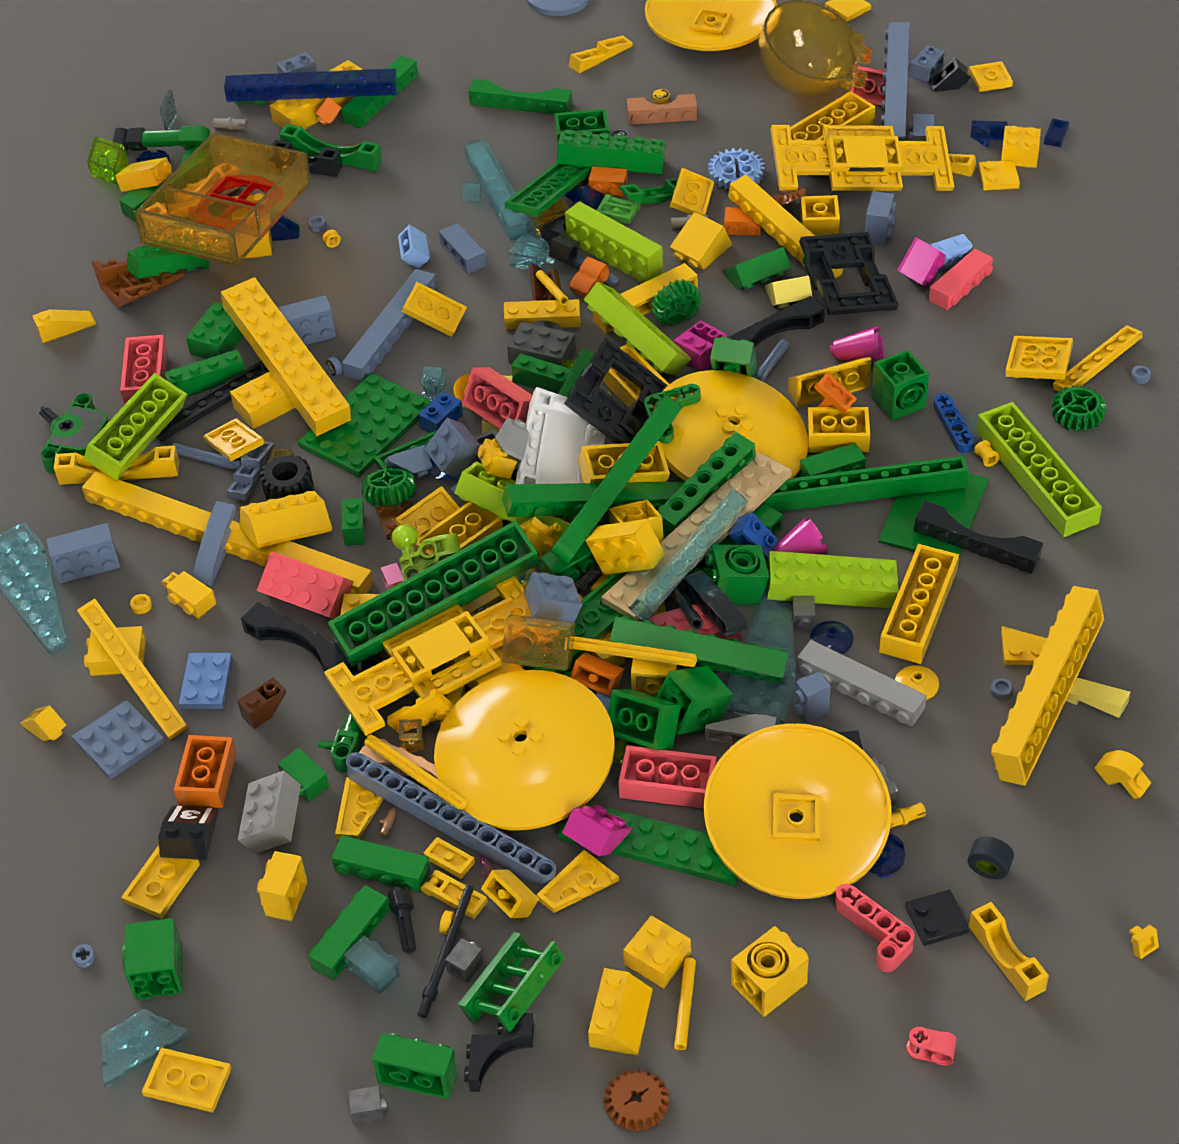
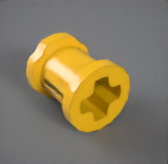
M988 440L979 442L974 448V453L983 459V464L986 467L995 465L1000 459L999 453L991 448V443Z

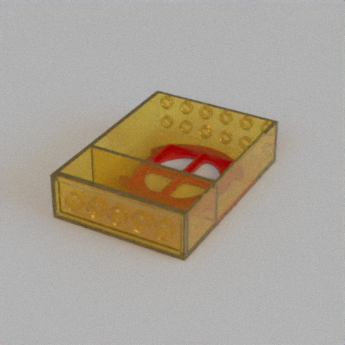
M213 132L135 212L140 242L237 267L311 184L307 153ZM246 187L237 198L220 194L231 188ZM256 189L261 190L265 194L258 203L245 200Z

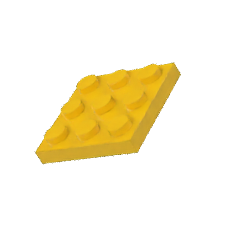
M1014 336L1005 370L1006 377L1065 380L1073 347V338Z

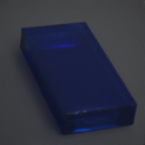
M1052 119L1043 144L1061 148L1070 122Z

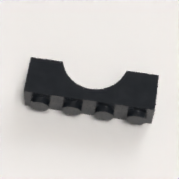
M274 140L269 149L271 166L274 168L337 177L343 167L340 149L323 147L320 154L308 156L299 152L291 142Z

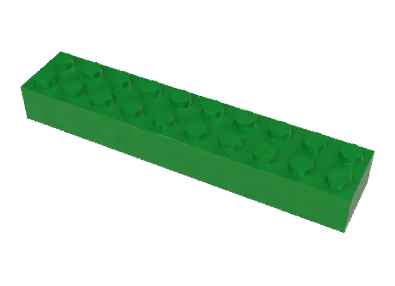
M514 521L329 621L330 632L349 664L353 667L384 650L382 642L457 604L462 607L495 589L497 584L539 564L538 552L517 521Z

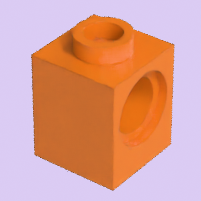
M327 97L316 112L317 120L323 125H326V123L331 125L342 107Z

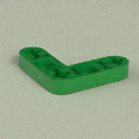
M688 384L647 396L644 400L648 419L654 412L652 404H655L657 407L666 395L678 398L676 402L682 407L699 402L701 399L700 387L696 384ZM672 424L665 430L666 435L663 434L658 441L666 444L674 439Z

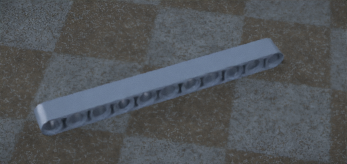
M354 752L347 757V774L351 781L539 888L543 889L556 877V865L547 857L492 826L477 820L469 813L456 809L444 799L366 755Z

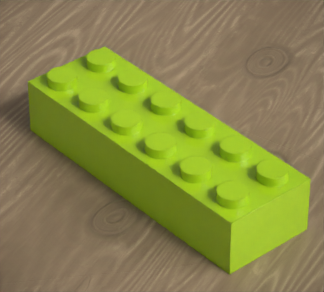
M580 201L565 212L566 233L571 238L580 242L579 248L642 283L663 274V249L659 244Z
M597 282L584 298V301L589 304L587 306L588 309L595 314L599 313L601 315L600 319L607 325L611 324L614 327L613 331L620 337L624 336L629 346L640 350V356L647 361H652L654 363L653 367L658 372H664L668 376L670 374L678 376L692 359L614 288Z
M154 373L87 445L84 459L115 480H118L183 408L187 393Z
M477 461L461 473L454 494L458 495L463 501L472 502L478 508L496 514L500 519L511 522L517 521L519 525L533 518L507 516L502 497L506 484H515V480L487 474L483 464ZM539 516L536 518L548 526L554 523L560 524L561 530L556 533L561 537L576 516Z
M778 551L769 552L767 569L770 577L767 583V600L793 602V596H814L815 603L892 609L899 592L896 560Z

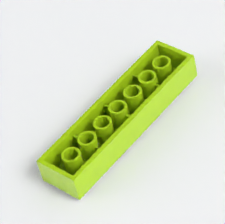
M1014 402L978 414L976 427L978 435L983 441L988 440L991 443V448L999 453L1001 463L1062 537L1099 524L1102 506Z

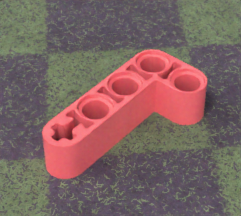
M843 884L837 888L836 910L880 943L877 950L876 965L883 972H893L913 951L914 931L854 886Z

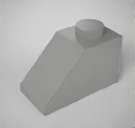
M507 417L495 438L505 453L522 461L525 455L529 431L522 420L518 418L513 420Z

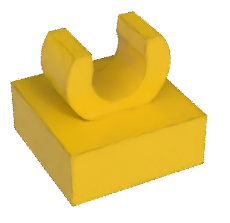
M1151 925L1144 929L1135 926L1129 930V933L1133 935L1130 942L1133 944L1134 955L1139 959L1144 958L1159 948L1157 929Z

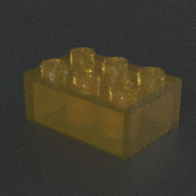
M509 615L505 619L502 663L568 670L572 665L575 622Z

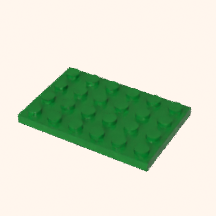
M371 372L345 397V400L350 405L351 420L319 436H316L312 429H310L297 441L298 447L360 478L375 463V456L387 452L419 421L420 412L432 401Z

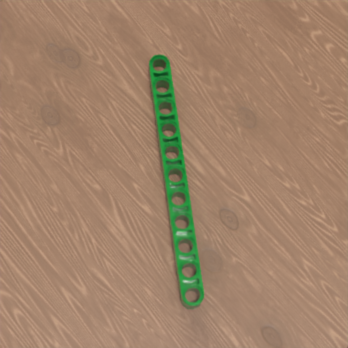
M668 395L663 398L551 549V553L566 564L569 563L682 409L680 404Z

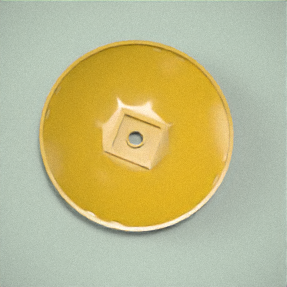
M647 0L645 5L647 24L657 36L673 45L698 51H720L749 44L763 36L772 27L777 15L776 0Z
M544 670L509 672L477 685L451 708L437 735L434 751L435 769L439 781L467 799V805L463 811L469 813L477 820L493 828L503 830L541 828L567 818L571 815L573 808L583 807L599 791L607 778L613 762L615 751L614 731L610 717L600 699L590 689L575 679ZM519 735L527 736L522 742L515 740Z
M774 725L742 738L717 762L705 791L704 820L706 831L721 861L733 874L759 891L782 898H819L836 893L840 885L854 884L873 867L880 857L887 842L891 826L892 811L889 791L881 772L873 760L859 746L846 737L814 725ZM799 813L803 819L800 822H794L790 819V815Z

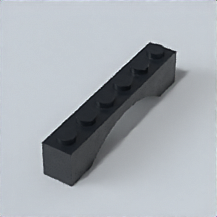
M809 296L729 336V338L738 341L741 339L749 340L756 347L763 340L777 333L799 329L809 330L823 323L825 308L812 296Z
M924 501L915 518L913 531L976 553L982 557L990 558L1001 564L1012 566L1021 571L1032 574L1041 556L1043 543L1026 536L998 538L976 533L958 523L949 515L944 507L928 501Z
M257 602L241 617L245 633L260 641L278 640L303 647L319 661L324 672L342 662L345 663L352 675L358 671L357 664L351 667L336 643L323 639L318 633L307 630L302 624H296L287 616L273 611L269 606H264Z

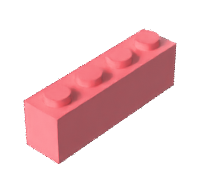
M974 248L930 287L929 301L945 310H949L964 295H968L973 287L978 286L981 280L992 273L993 257Z

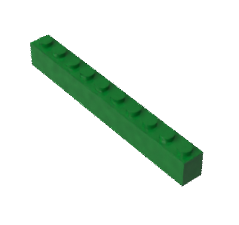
M957 456L787 479L763 503L778 512L965 488L967 487L969 470L965 457Z
M684 482L627 483L609 508L648 499L657 510L670 499L673 492L678 491L683 486ZM600 483L506 484L502 502L508 517L577 516ZM607 510L604 515H609V511Z

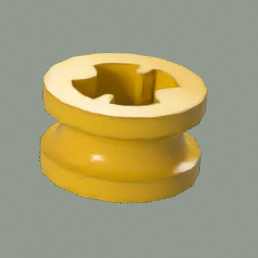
M334 229L327 230L323 234V241L330 248L338 246L341 242V237Z

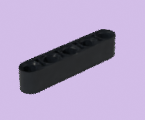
M704 571L681 578L685 593L725 637L747 629L746 619L742 612Z

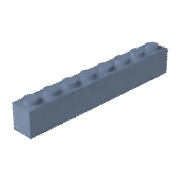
M889 22V29H885V40H888V43H885L884 54H887V57H884V68H887V72H883V82H886V86H883V97H886V99L882 100V111H885V115H881V125L893 126L894 136H898L899 141H906L910 22Z
M419 269L414 270L343 360L344 377L362 382L371 372L373 373L377 365L382 362L387 352H390L394 343L400 339L401 334L410 326L411 321L414 319L401 311L416 282L437 291L438 284L436 283L435 274Z

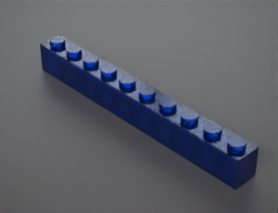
M396 68L227 75L224 91L227 102L397 95L398 82Z

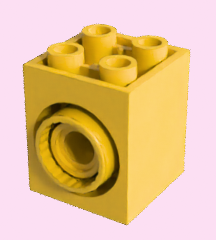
M648 499L608 508L610 524L647 519L659 543L664 540L662 516Z
M774 926L731 959V985L765 1017L807 984L809 957L804 949L798 948L791 941L786 932H781Z

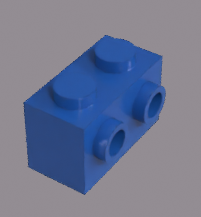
M442 392L420 412V428L431 433L438 430L446 418L457 421L463 415L462 401Z
M753 512L738 517L728 534L737 545H761L765 560L768 559L769 552L774 551L779 542Z

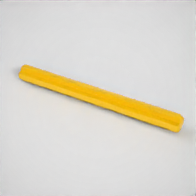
M574 636L571 641L572 648L576 650L695 667L697 663V656L691 653Z
M367 736L365 745L456 809L463 810L465 808L467 799L376 736Z

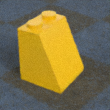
M694 212L670 248L677 260H684L691 267H698L704 270L730 248L732 242L723 225Z

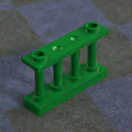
M513 932L458 1005L469 1021L477 1022L483 1012L493 1014L498 1017L506 1031L511 1032L564 961L565 957L555 941H551L544 951L529 948L522 935ZM525 957L537 960L530 970L518 967ZM511 976L523 978L516 988L505 985ZM497 994L509 996L503 1006L491 1004Z

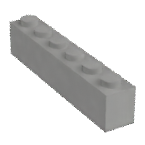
M810 640L797 657V671L804 676H809L819 671L831 688L858 700L862 704L875 708L880 713L887 714L901 723L912 727L925 710L927 695L815 641Z

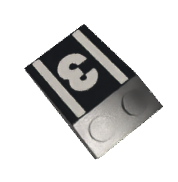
M173 805L163 819L158 836L160 857L206 860L218 808Z

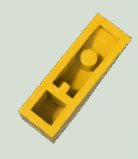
M50 309L32 315L37 332L43 343L96 325L90 311Z

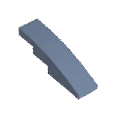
M264 441L265 444L241 457V466L234 473V482L226 491L227 498L247 500L261 478L260 472H262V467L266 466V462L269 461L274 443Z
M216 501L208 520L192 576L210 588L226 555L224 547L232 531L229 526L237 510L235 505Z

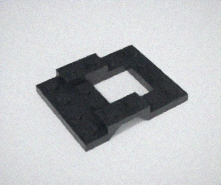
M868 232L804 236L800 238L799 243L804 253L803 264L813 289L818 290L828 315L897 309L899 304L889 280L885 274L879 273L875 264V247ZM857 267L864 286H869L871 292L841 294L832 269Z
M605 338L568 393L564 405L615 444L631 443L648 419L644 405L645 398L662 392L668 385L608 338ZM610 367H613L641 389L635 402L629 409L599 387Z

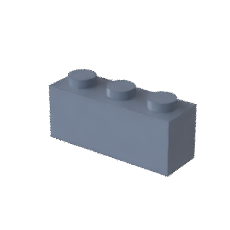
M456 223L439 231L440 245L467 274L486 267L487 254L485 249L481 248L476 240L469 236L465 228Z

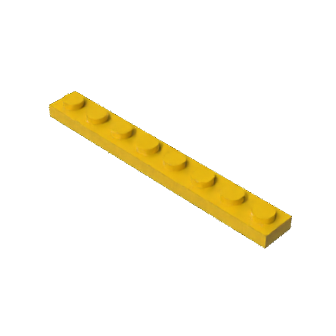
M94 598L79 608L77 612L169 740L188 729L187 724L97 600Z

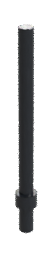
M465 885L428 986H425L423 990V1000L417 1013L419 1017H427L431 1004L438 995L439 991L437 988L446 966L445 959L451 953L474 891V887L471 885Z

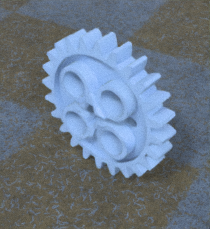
M732 148L730 152L725 149V153L719 152V156L714 155V159H710V163H708V176H710L711 180L715 181L714 184L718 183V187L724 185L725 190L729 188L730 183L739 179L736 177L734 161L737 162L739 178L747 175L756 184H759L765 175L763 158L760 159V155H755L754 151L748 153V149L742 151L739 148L738 151H735Z

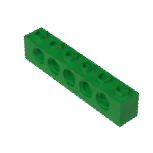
M737 432L728 437L724 444L714 451L704 464L698 467L697 472L692 477L687 478L683 486L678 491L673 492L670 499L657 509L662 516L663 528L670 533L674 531L722 485L747 466L756 456L755 443Z

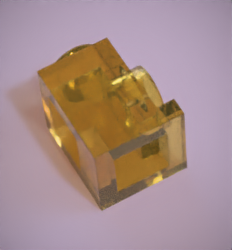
M422 719L399 720V741L401 747L409 752H417L419 749H424ZM417 728V733H406V729Z

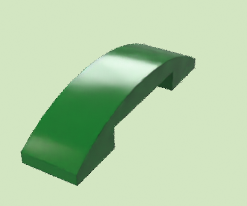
M678 178L666 179L663 186L640 189L636 184L620 186V190L630 200L637 203H661L672 199Z

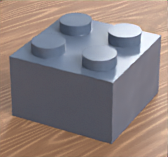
M872 191L866 213L865 232L869 233L873 244L886 246L888 238L891 239L893 228L891 227L895 225L896 216H894L897 207V202H894V194Z
M446 418L424 449L442 473L460 478L461 473L478 454L480 444L464 424Z
M532 572L524 594L533 619L573 625L582 606L573 579L567 576Z

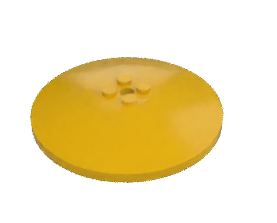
M707 370L683 376L663 390L667 391L688 384H696L701 390L700 401L682 407L671 422L674 430V439L670 443H661L667 466L682 480L686 481L687 478L692 477L697 472L698 467L704 464L711 454L718 450L724 444V441L735 432L755 443L756 454L760 452L791 469L792 475L788 479L796 478L799 474L800 460L806 458L808 452L807 430L796 408L773 387L745 374L723 370ZM670 397V398H672L674 401H676V400L678 399V398H676V397ZM729 421H734V422H736L738 425H733V424H732L731 422H729Z

